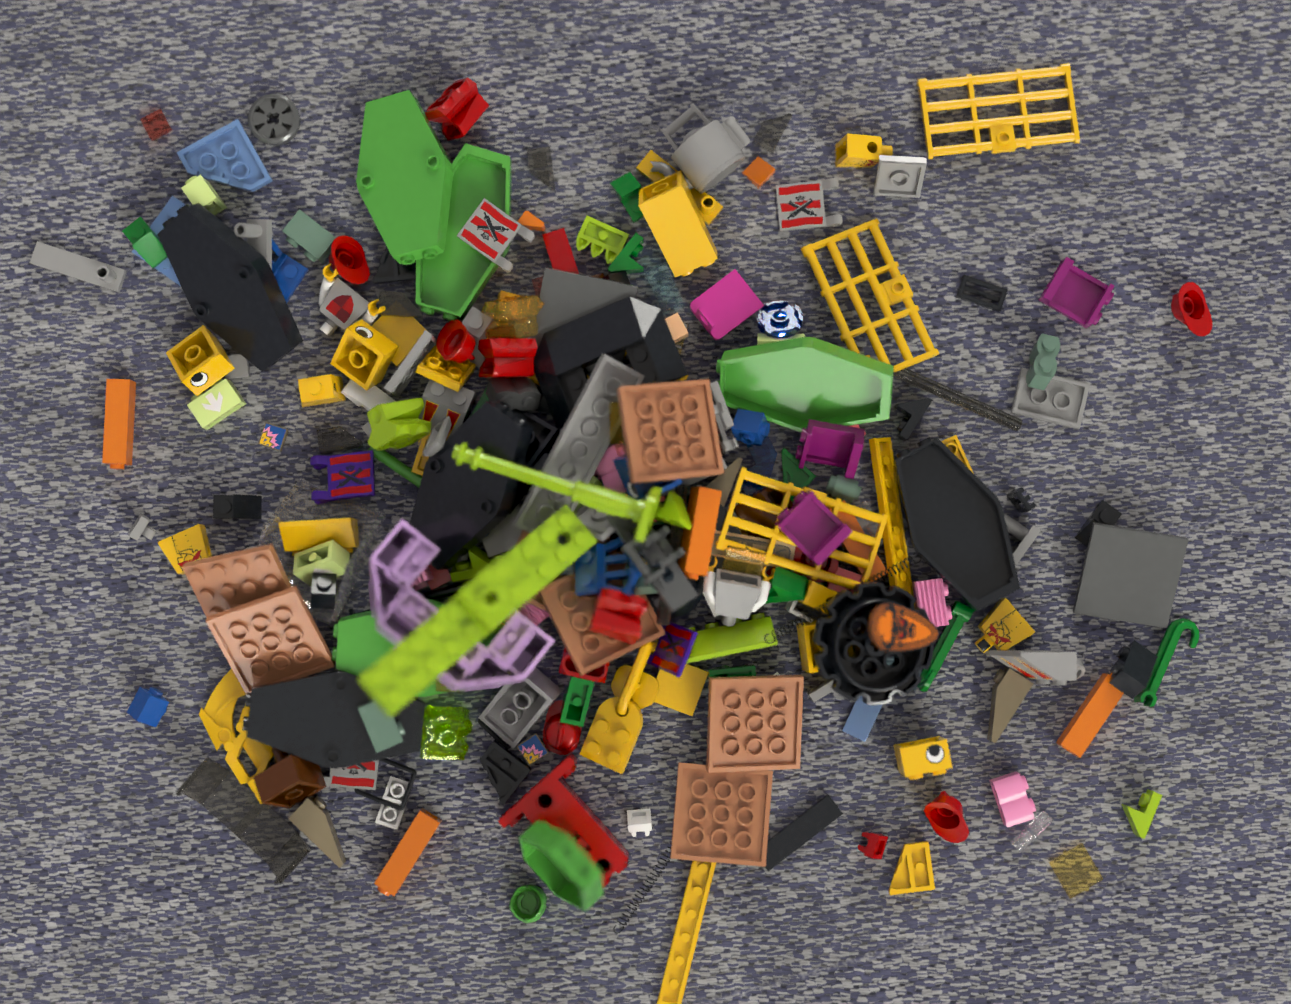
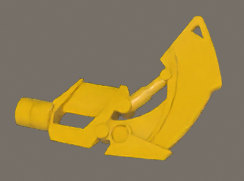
M231 668L212 692L205 709H200L199 716L216 751L222 744L224 745V749L228 751L225 760L240 784L247 783L259 803L263 804L260 801L253 777L268 769L274 756L271 751L273 748L248 738L247 731H242L244 716L249 717L250 707L242 709L239 721L236 724V730L240 734L236 736L233 726L234 708L238 698L246 694ZM243 748L257 768L256 774L251 777L239 759Z

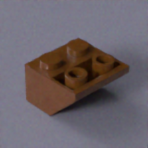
M765 487L750 497L781 506L784 493ZM790 498L788 501L787 509H790L793 506V503L790 500ZM740 503L735 505L734 508L738 518L771 529L774 528L777 515ZM746 531L748 536L770 540L768 537Z

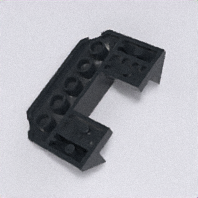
M627 297L544 333L534 356V373L558 430L564 427L588 381L584 368L597 363L602 353L611 357L626 350L633 370L645 376L641 385L673 382L688 375L660 308L633 297Z

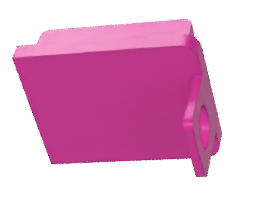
M734 269L693 300L690 304V310L714 340H720L764 305L737 270Z

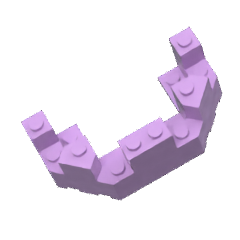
M403 519L371 555L368 562L370 575L368 590L371 617H374L375 630L395 646L438 611L436 607L410 588V586L440 549ZM516 611L487 648L479 642L436 679L451 691L465 689V692L493 689L506 684L520 683L527 678L555 640L520 612Z

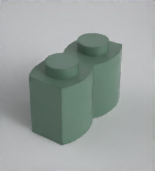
M1042 333L1029 356L1031 366L1026 374L1028 387L1045 390L1057 370L1056 356L1060 351V340L1058 337Z

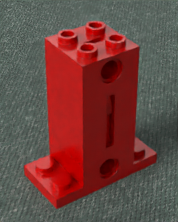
M570 753L501 815L498 822L503 828L508 824L513 827L525 815L532 824L537 820L540 822L545 821L549 826L567 833L602 872L604 888L611 881V875L615 871L619 874L628 866L629 852L561 777L563 776L566 779L576 770L577 758ZM548 794L552 798V802H542L540 795ZM606 859L610 864L602 867L597 861Z

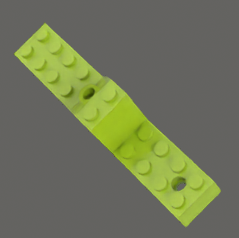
M564 505L505 556H500L483 570L452 600L357 679L358 684L387 718L390 719L430 683L597 542L596 538L567 505ZM558 536H564L566 543H558ZM487 594H495L496 600L494 603L486 601Z

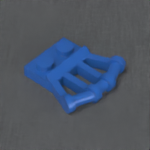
M272 239V249L278 256L276 262L272 261V272L287 303L309 269L284 254Z
M620 537L604 545L596 544L575 560V593L578 596L598 594L602 588L614 589L626 595H635L634 588L641 573L628 554L608 556V553L625 545ZM629 563L627 570L608 572V565ZM627 579L624 588L608 584V581Z

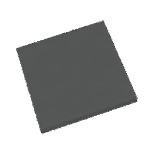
M545 267L532 338L536 339L537 347H539L541 339L546 332L627 297L636 299L638 286ZM626 350L611 356V358L623 364ZM597 363L585 367V372L592 373Z
M1093 522L1073 613L1167 628L1189 541L1188 538Z

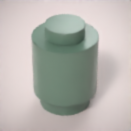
M837 474V476H830L825 492L829 493L830 497L840 498L842 501L845 500L848 503H852L853 499L858 500L862 487L858 486L859 481Z

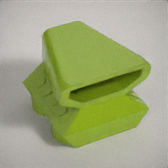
M423 398L378 404L367 412V417L372 431L368 444L377 451L389 448L401 449L411 446L429 435L432 422L418 418L424 408Z

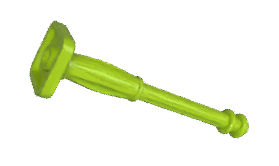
M465 442L460 446L456 445L452 453V459L456 460L458 466L467 463L471 465L473 471L480 467L570 496L573 502L577 501L598 511L633 519V522L638 524L635 540L644 543L652 528L662 494V488L653 486L646 500H636L615 490L583 483L582 481L574 483L484 454L481 447H478L476 450L468 449V444Z

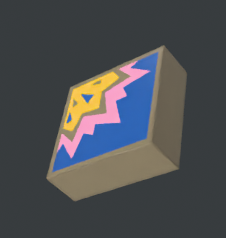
M265 422L258 444L282 452L289 430Z
M537 733L516 746L529 766L549 753Z

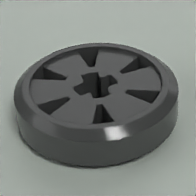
M267 94L258 98L252 104L248 113V124L251 132L260 142L266 145H284L296 136L300 128L301 120L297 107L289 98L281 94ZM272 115L274 117L280 116L277 118L279 120L278 124H269L271 122L269 118Z

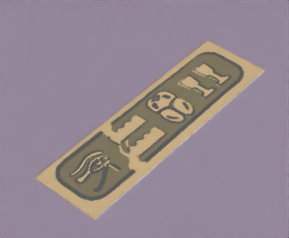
M715 530L711 556L766 565L763 564L762 560L728 549L723 551L715 548V543L721 532ZM727 532L725 539L765 552L770 541L769 539ZM776 541L772 554L793 560L796 546ZM769 563V564L767 565V566H773V567H780V566H777V565H774V564H771V563Z

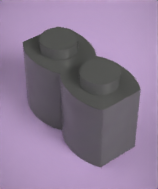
M493 377L488 380L486 395L490 401L501 400L510 406L509 410L533 411L538 409L541 393L532 379L528 377H516L513 379Z

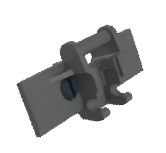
M610 514L606 516L625 544L621 548L624 553L627 552L644 577V583L646 585L650 583L653 585L671 613L698 595L675 562L686 552L682 547L673 550L666 539L667 534L670 532L667 525L658 532L651 528L646 540L642 543L635 540L638 524L634 523L633 519ZM636 548L639 549V551L641 552V554L643 555V557L645 558V560L648 562V564L650 565V567H651L652 570L654 571V574L652 573V571L650 570V568L647 566V564L645 563V561L643 560V558L641 557V555L639 554V552L636 550Z

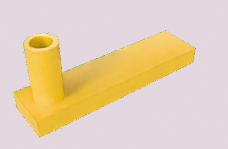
M650 150L636 167V170L654 183L665 178V176L659 172H650L654 167L650 161L668 163ZM668 164L673 170H675V172H678L674 167ZM693 188L690 191L704 222L709 226L723 209V206L706 192L700 194Z

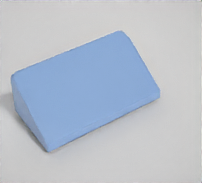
M862 696L859 697L842 731L865 742L882 705L865 704Z

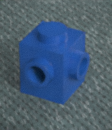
M737 409L733 421L734 426L731 427L736 441H742L748 445H762L764 438L768 436L770 431V424L765 414Z
M139 687L127 713L138 722L157 727L161 717L167 710L169 701L162 696L163 692L156 688L150 687L147 690Z

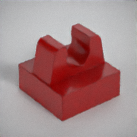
M863 832L861 836L868 839L867 846L858 845V849L864 853V856L872 859H882L888 836L879 833Z

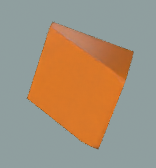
M758 156L742 174L759 189L775 173L776 169Z
M526 210L517 221L530 230L544 231L546 229L544 222Z

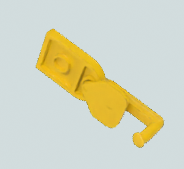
M658 640L640 647L633 666L623 665L617 669L611 683L614 697L605 700L599 706L579 755L617 773H624L642 729L643 716L641 709L654 703L659 690L658 680L653 675L643 671L650 653L655 651Z

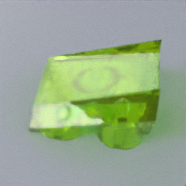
M428 705L425 707L420 758L431 760H465L469 747L466 743L467 735L472 732L473 727L469 719V710L461 706L442 707Z

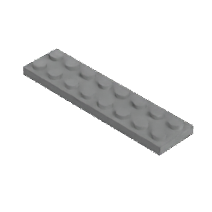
M602 353L540 472L574 483L582 481L589 484L621 423L616 388L620 386L641 385L645 376ZM533 485L513 525L532 533L564 505H567L574 513L579 502H573L570 496Z

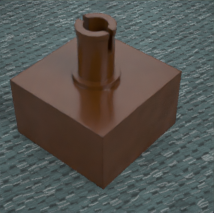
M277 748L271 750L276 764L253 777L261 803L284 808H291L327 787L318 764L297 756H289L287 752Z

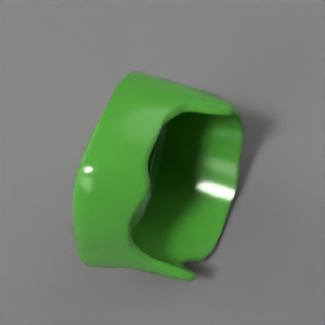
M536 885L520 886L510 899L509 909L518 920L524 923L535 922L545 912L547 896L542 888Z

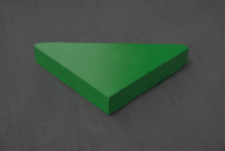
M785 448L781 450L783 483L788 484V482L794 483L793 486L802 489L807 487L816 475L806 466L803 469L798 468L799 460L795 459ZM790 495V500L793 503L796 496Z

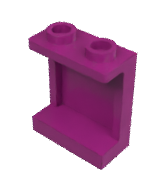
M1065 257L1054 272L1039 301L1085 328L1090 327L1092 324L1096 325L1103 314L1100 312L1104 304L1107 306L1114 296V293L1111 291L1115 285L1111 283L1106 285L1074 266L1073 263L1075 261Z
M809 419L807 427L801 430L800 442H803L802 446L798 445L796 449L795 459H799L798 468L803 469L805 461L845 468L844 477L854 479L864 446L865 429Z
M801 491L793 500L795 504L789 510L785 508L776 517L778 521L775 525L814 564L820 566L853 531L846 524H843L812 491Z

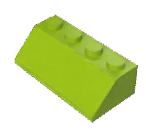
M764 613L750 615L751 620L747 621L737 618L734 626H719L718 622L705 624V629L696 631L695 627L687 628L698 634L686 663L778 645L776 634L773 632L776 641L772 635L774 627L771 616L765 617ZM768 633L769 635L766 636V641L773 642L771 644L766 643L764 640L765 635Z

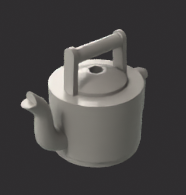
M692 103L688 110L669 126L663 127L661 131L675 150L671 159L685 175L689 189L695 188L701 194L730 175L745 160L742 149L750 143V139L736 122L734 116L728 117L723 123H720L719 120L710 123L699 108ZM698 114L706 126L691 130L685 135L678 147L671 135ZM650 161L654 166L650 172H659L665 177L676 173L668 164Z

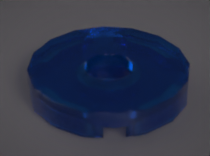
M787 301L766 303L757 312V327L769 337L788 338L797 334L803 326V312L796 305L794 307L788 305ZM775 318H784V320H776Z

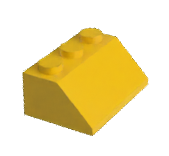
M354 518L279 522L285 552H292V556L330 540H334L350 553H353V548H359L358 520Z

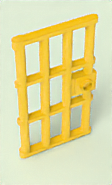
M1069 63L1049 68L1030 70L1018 68L1011 72L973 76L972 74H966L963 77L927 80V78L917 79L928 159L943 155L972 152L981 154L982 151H991L992 154L1014 152L1019 147L1031 149V146L1067 142L1080 143ZM1064 75L1066 88L1024 92L1023 80ZM1016 80L1018 93L975 98L973 85ZM967 86V99L926 102L925 90ZM1067 97L1069 109L1067 111L1027 115L1026 102ZM1019 103L1021 114L1019 116L978 120L976 107ZM970 108L971 121L929 124L928 112ZM1070 120L1072 133L1030 137L1029 124ZM1014 125H1022L1024 138H1015ZM988 128L990 141L981 142L979 129ZM973 130L974 143L932 147L931 134Z
M873 219L802 247L801 252L804 258L807 257L821 288L820 294L822 297H825L841 333V341L845 342L848 350L860 354L853 337L866 333L878 360L890 364L875 331L876 328L888 324L904 359V362L894 365V373L939 354L938 349L934 348L918 313L919 307L912 300L914 294L905 275L900 274L898 270L899 264L897 261H894L881 233L878 219ZM870 229L886 264L874 270L857 235ZM845 238H849L864 271V274L851 278L835 243ZM827 246L843 281L830 287L814 252ZM889 271L892 279L879 284L876 276ZM868 280L885 317L873 323L855 287L856 284ZM843 289L847 290L863 325L852 331L849 330L833 294ZM903 302L906 309L893 314L890 306ZM908 315L926 353L914 358L896 321Z
M741 467L720 535L715 543V548L723 551L728 549L762 560L763 564L766 565L771 563L811 576L813 580L818 578L849 589H854L856 584L862 583V581L865 582L866 579L869 580L888 514L882 513L881 515L842 502L840 498L832 499L826 497V493L808 487H803L802 489L793 486L794 483L788 482L786 484L747 471V468ZM743 479L783 492L784 497L781 506L739 493ZM810 490L826 507L832 508L831 512L836 517L838 511H842L878 523L875 537L854 530L847 537L848 539L872 546L868 560L836 549L828 556L864 568L861 582L821 570V565L815 564L814 567L772 554L776 540L793 546L796 545L783 532H780L776 525L771 529L732 516L736 502L778 516L782 510L787 508L790 495L797 496L801 491L806 492ZM729 525L770 538L767 551L765 552L725 539Z

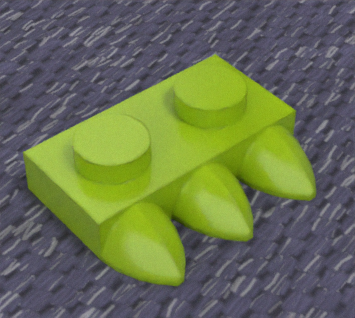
M586 216L576 239L577 250H584L591 244L592 257L599 256L605 250L606 262L610 264L624 248L629 234Z

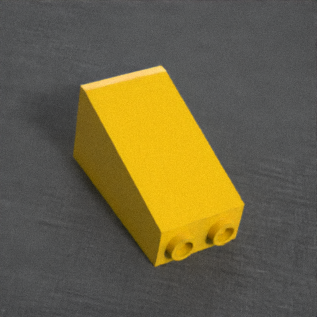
M681 170L639 189V207L675 278L680 275L687 276L694 269L700 266L707 267L718 259L717 249Z

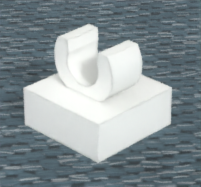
M650 808L627 810L628 833H632V836L636 837V832L645 831V836H649L650 831H652Z

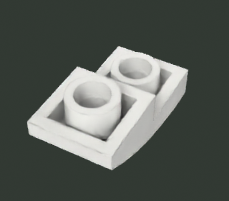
M351 379L341 391L343 395L358 407L363 406L368 411L378 404L396 402L378 387L374 386L366 391Z
M390 776L382 799L401 806L409 782ZM381 804L375 823L398 831L405 808L399 811Z

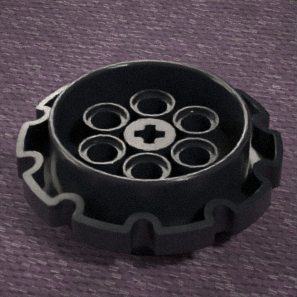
M880 582L859 583L854 586L855 591L852 594L849 591L842 590L826 604L825 608L828 610V616L825 618L819 617L814 629L813 643L820 646L819 652L814 654V659L821 676L827 680L833 679L831 688L839 695L854 702L862 696L863 702L868 705L887 704L892 702L894 693L904 697L921 682L919 671L929 668L934 644L932 643L921 649L903 652H888L879 649L877 646H871L872 638L869 634L870 615L875 607L882 603H895L912 609L927 619L929 617L923 608L915 609L914 603L916 599L907 591L897 586L891 585L888 590H885L884 584ZM859 621L861 628L857 633H854L853 625ZM854 645L855 653L852 656H848V647ZM893 654V663L887 665L886 659L888 655ZM871 661L872 668L866 673L864 665L866 662Z

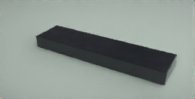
M828 794L768 840L765 867L768 872L843 814Z

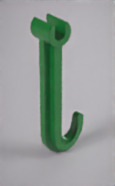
M955 601L951 608L952 619L949 620V625L945 626L934 647L929 668L923 669L919 676L921 682L917 687L921 692L928 691L964 622L967 623L974 612L972 608L959 601Z
M1182 618L1170 623L1156 653L1158 657L1148 684L1144 690L1134 697L1135 702H1144V706L1153 707L1156 704V692L1184 629H1189L1192 634L1189 647L1196 648L1200 635L1199 629L1194 622Z

